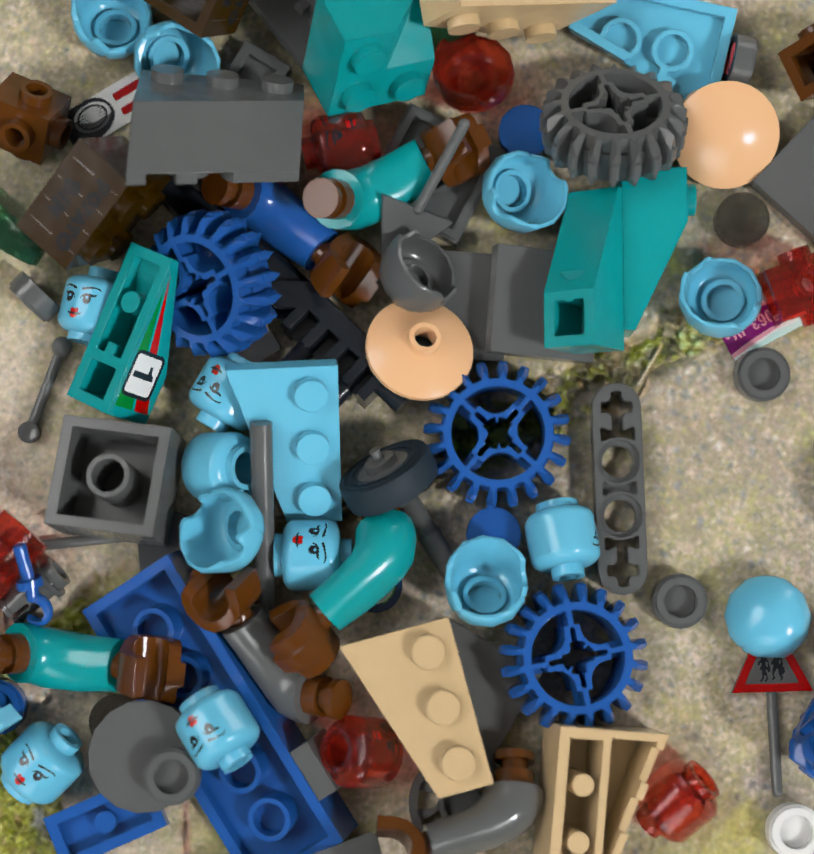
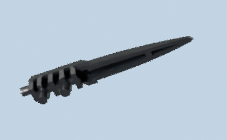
M170 176L171 180L161 191L165 195L162 205L174 217L188 214L198 209L225 211L221 206L208 204L204 200L202 193L192 185L176 184L173 181V176ZM260 239L258 246L261 250L273 251V254L267 260L269 269L281 273L272 281V288L282 296L276 303L270 305L278 315L276 319L282 321L280 325L283 329V334L290 340L294 339L297 342L280 361L311 360L312 358L315 360L336 359L338 364L339 407L353 395L356 398V402L365 409L379 396L395 412L399 411L409 399L388 390L371 371L365 353L367 334L329 298L321 297L308 278L275 249Z

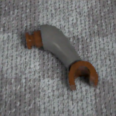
M245 567L234 579L229 572L201 573L193 569L189 582L181 593L182 605L186 613L204 630L213 633L222 632V635L279 714L300 724H312L319 717L325 716L334 720H342L347 715L353 697L349 681L341 678L332 679L326 675L325 671L319 676L307 679L296 672L285 673L273 661L274 654L270 651L269 645L273 638L281 633V631L270 621L269 614L260 604L253 605L261 593V585L256 568Z
M502 748L496 750L494 760L497 764L501 765V768L494 770V784L483 787V795L476 804L458 813L423 825V831L421 832L407 819L378 815L375 837L398 840L405 847L407 854H477L516 840L532 827L543 806L544 788L534 784L535 774L532 770L528 769V766L535 764V753L522 748Z

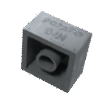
M64 414L44 524L62 534L168 548L181 475V460L186 441L172 427Z

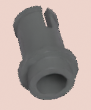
M50 557L44 562L35 561L32 564L34 574H41L44 585L38 588L39 593L46 596L49 600L54 595L62 597L65 594L64 587L70 583L66 572ZM16 585L0 596L1 610L8 618L15 614L12 618L14 623H24L27 615L33 614L40 608L36 603L27 602L25 592H18Z

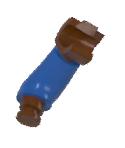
M209 173L207 177L203 178L201 189L204 200L208 204L222 205L225 211H229L231 218L246 219L249 231L262 233L261 240L304 270H311L309 272V279L321 297L330 298L334 294L340 301L352 309L361 301L368 303L379 288L378 279L380 276L378 271L382 255L372 245L357 235L348 232L338 235L336 230L329 229L319 223L315 217L309 215L305 210L302 200L283 182L232 183L223 179L220 173Z

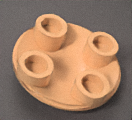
M718 81L691 92L684 99L683 105L687 109L688 127L684 148L681 150L680 157L676 159L681 167H687V174L692 179L711 188H736L753 181L773 160L779 144V121L772 104L759 90L738 81Z

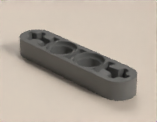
M612 383L601 388L594 395L590 404L593 514L601 550L595 566L597 579L605 590L612 594L627 595L636 592L643 586L648 572L642 415L639 396L626 384ZM611 394H618L619 402L629 405V412L620 416L619 424L620 432L628 429L631 430L632 440L615 437L601 441L600 430L608 433L612 431L611 415L609 413H602L600 408L601 405L610 401ZM621 447L631 455L632 468L626 476L620 478L612 477L604 470L602 459L604 453L609 448ZM613 501H624L634 511V523L624 532L610 529L605 522V509ZM635 537L636 549L632 547H624L626 564L635 565L636 574L635 576L627 577L626 586L621 587L618 586L617 577L608 576L607 567L617 562V547L606 550L605 538L621 541Z

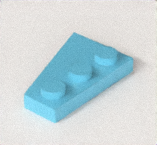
M616 0V3L572 23L568 27L569 32L625 66L631 68L636 65L637 72L641 74L651 71L656 72L657 82H672V91L681 94L684 101L691 92L710 83L721 81L738 9L700 0Z
M336 359L225 364V372L249 430L250 422L252 421L272 422L274 491L287 523L294 519L342 521V496L339 488L341 461L338 364Z

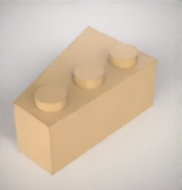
M419 0L424 26L445 28L450 35H465L473 32L487 33L488 39L501 40L513 36L525 38V42L528 44H540L551 41L557 37L558 30L617 2L616 0Z
M449 617L339 647L438 799L494 784Z
M556 720L549 728L543 727L539 786L544 788V801L542 810L535 821L533 854H621L629 836L626 834V831L639 800L643 801L649 787V784L646 782L659 750L663 751L669 734L651 728L595 724L594 727H590L579 722H575V725H567Z

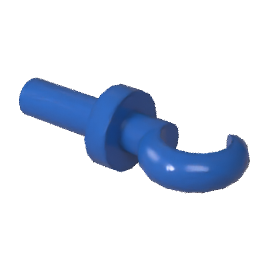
M26 543L16 544L13 546V551L21 576L15 582L17 591L25 592L27 602L38 604L44 613L43 618L29 614L27 615V621L36 626L46 625L52 619L53 606L46 596L39 593L38 588L44 585L43 577L41 574H34Z

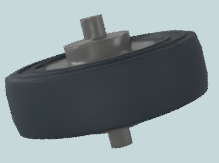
M403 440L380 449L379 447L371 449L369 455L358 461L344 474L339 483V488L345 503L353 514L361 517L375 516L407 505L409 501L431 485L438 474V467L430 448L422 440Z

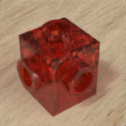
M804 245L778 255L777 259L780 265L767 269L757 276L774 327L797 319L801 320L803 328L814 324V253H811L808 245ZM802 281L808 285L809 291L803 287Z

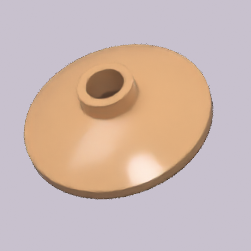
M392 303L376 315L366 335L365 353L371 371L388 390L407 399L430 401L449 395L451 391H455L462 384V374L467 376L472 366L473 344L470 334L463 322L444 306L432 312L418 313L409 312ZM415 336L427 338L432 343V346L424 347L419 345L415 340Z

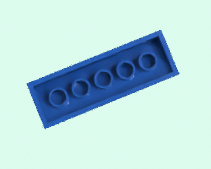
M181 550L165 555L82 610L97 636L126 640L132 634H152L172 637L181 641V661L186 663L184 687L178 688L175 704H166L172 705L179 710L181 704L194 693L208 686L217 685L220 690L231 689L237 691L258 723L260 733L257 741L250 748L253 754L251 760L228 774H224L221 768L202 770V781L198 791L194 794L230 854H314L343 842L358 826L338 791L336 790L319 801L295 763L290 752L306 740L295 721L277 712L221 631L213 633L204 630L186 613L182 605L181 593L188 584L191 571L194 568L188 566Z

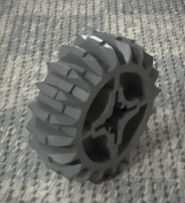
M615 63L612 64L611 68L601 69L597 65L592 64L589 72L572 70L570 79H557L555 88L547 91L546 99L543 102V113L540 114L539 131L542 132L541 139L545 154L553 157L555 167H567L570 178L585 175L588 177L590 185L598 180L609 181L612 188L617 181H627L632 186H636L640 177L655 180L659 171L671 170L673 161L680 157L687 134V109L684 108L682 95L672 91V82H657L656 72L651 71L641 74L637 72L636 65L627 70L617 68Z

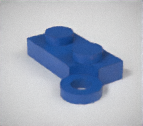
M102 794L95 795L43 818L57 854H104L170 824L164 809L156 812L134 813L114 806Z

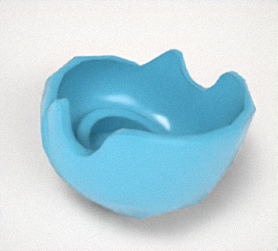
M71 0V19L74 31L80 42L99 57L124 59L134 54V46L140 35L145 33L148 27L153 26V10H151V5L144 0Z
M174 20L159 22L148 27L146 32L140 35L134 46L133 67L138 78H140L141 70H151L152 66L158 64L179 66L184 69V74L205 76L209 70L220 69L221 59L211 38H200Z
M515 150L495 158L485 171L482 178L483 205L497 225L517 233H527L553 225L565 211L568 184L566 180L559 179L554 175L550 168V160L547 157Z
M706 257L690 271H684L681 277L679 307L687 323L703 336L719 339L741 333L755 321L761 311L763 300L762 287L754 271L734 258Z
M223 487L210 493L199 495L198 500L201 502L199 510L191 516L184 517L179 525L180 550L188 566L201 573L239 571L254 559L263 542L265 525L262 512L249 494L234 487ZM227 494L231 497V500L225 502L219 500L218 497Z
M480 535L463 541L449 558L444 580L447 601L452 611L457 613L458 618L470 625L494 627L512 620L525 603V596L528 591L525 568L526 560L523 554L504 538Z
M769 575L748 578L730 593L724 614L729 636L735 644L752 656L764 658H784L791 655L807 639L812 619L805 595L788 580Z

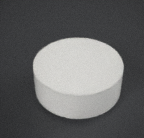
M786 802L775 807L767 817L765 824V835L769 845L779 854H814V811L797 802Z

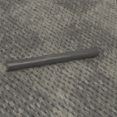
M252 421L250 422L251 496L263 514L265 525L263 542L253 559V568L257 569L261 585L260 596L254 605L260 604L269 614V611L276 608V577L274 576L273 567L275 530L272 422Z

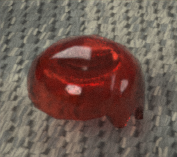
M473 32L465 34L462 38L453 42L443 39L438 43L434 52L435 61L432 67L434 87L449 108L461 113H481L498 106L508 97L514 83L515 71L511 54L497 40H491L480 35L477 36Z

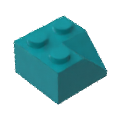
M316 0L302 69L327 117L346 112L356 113L368 107L395 101H409L425 94L435 61L431 28L423 25L419 0Z

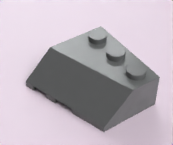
M158 64L152 66L151 70H141L132 106L125 186L146 185V174H168L174 177L173 181L176 184H197V179L207 177L209 173H220L223 179L232 183L299 182L304 85L294 84L292 78L283 75H264L261 77V81L239 79L238 73L222 69L209 70L206 72V76L184 74L183 68L169 64Z

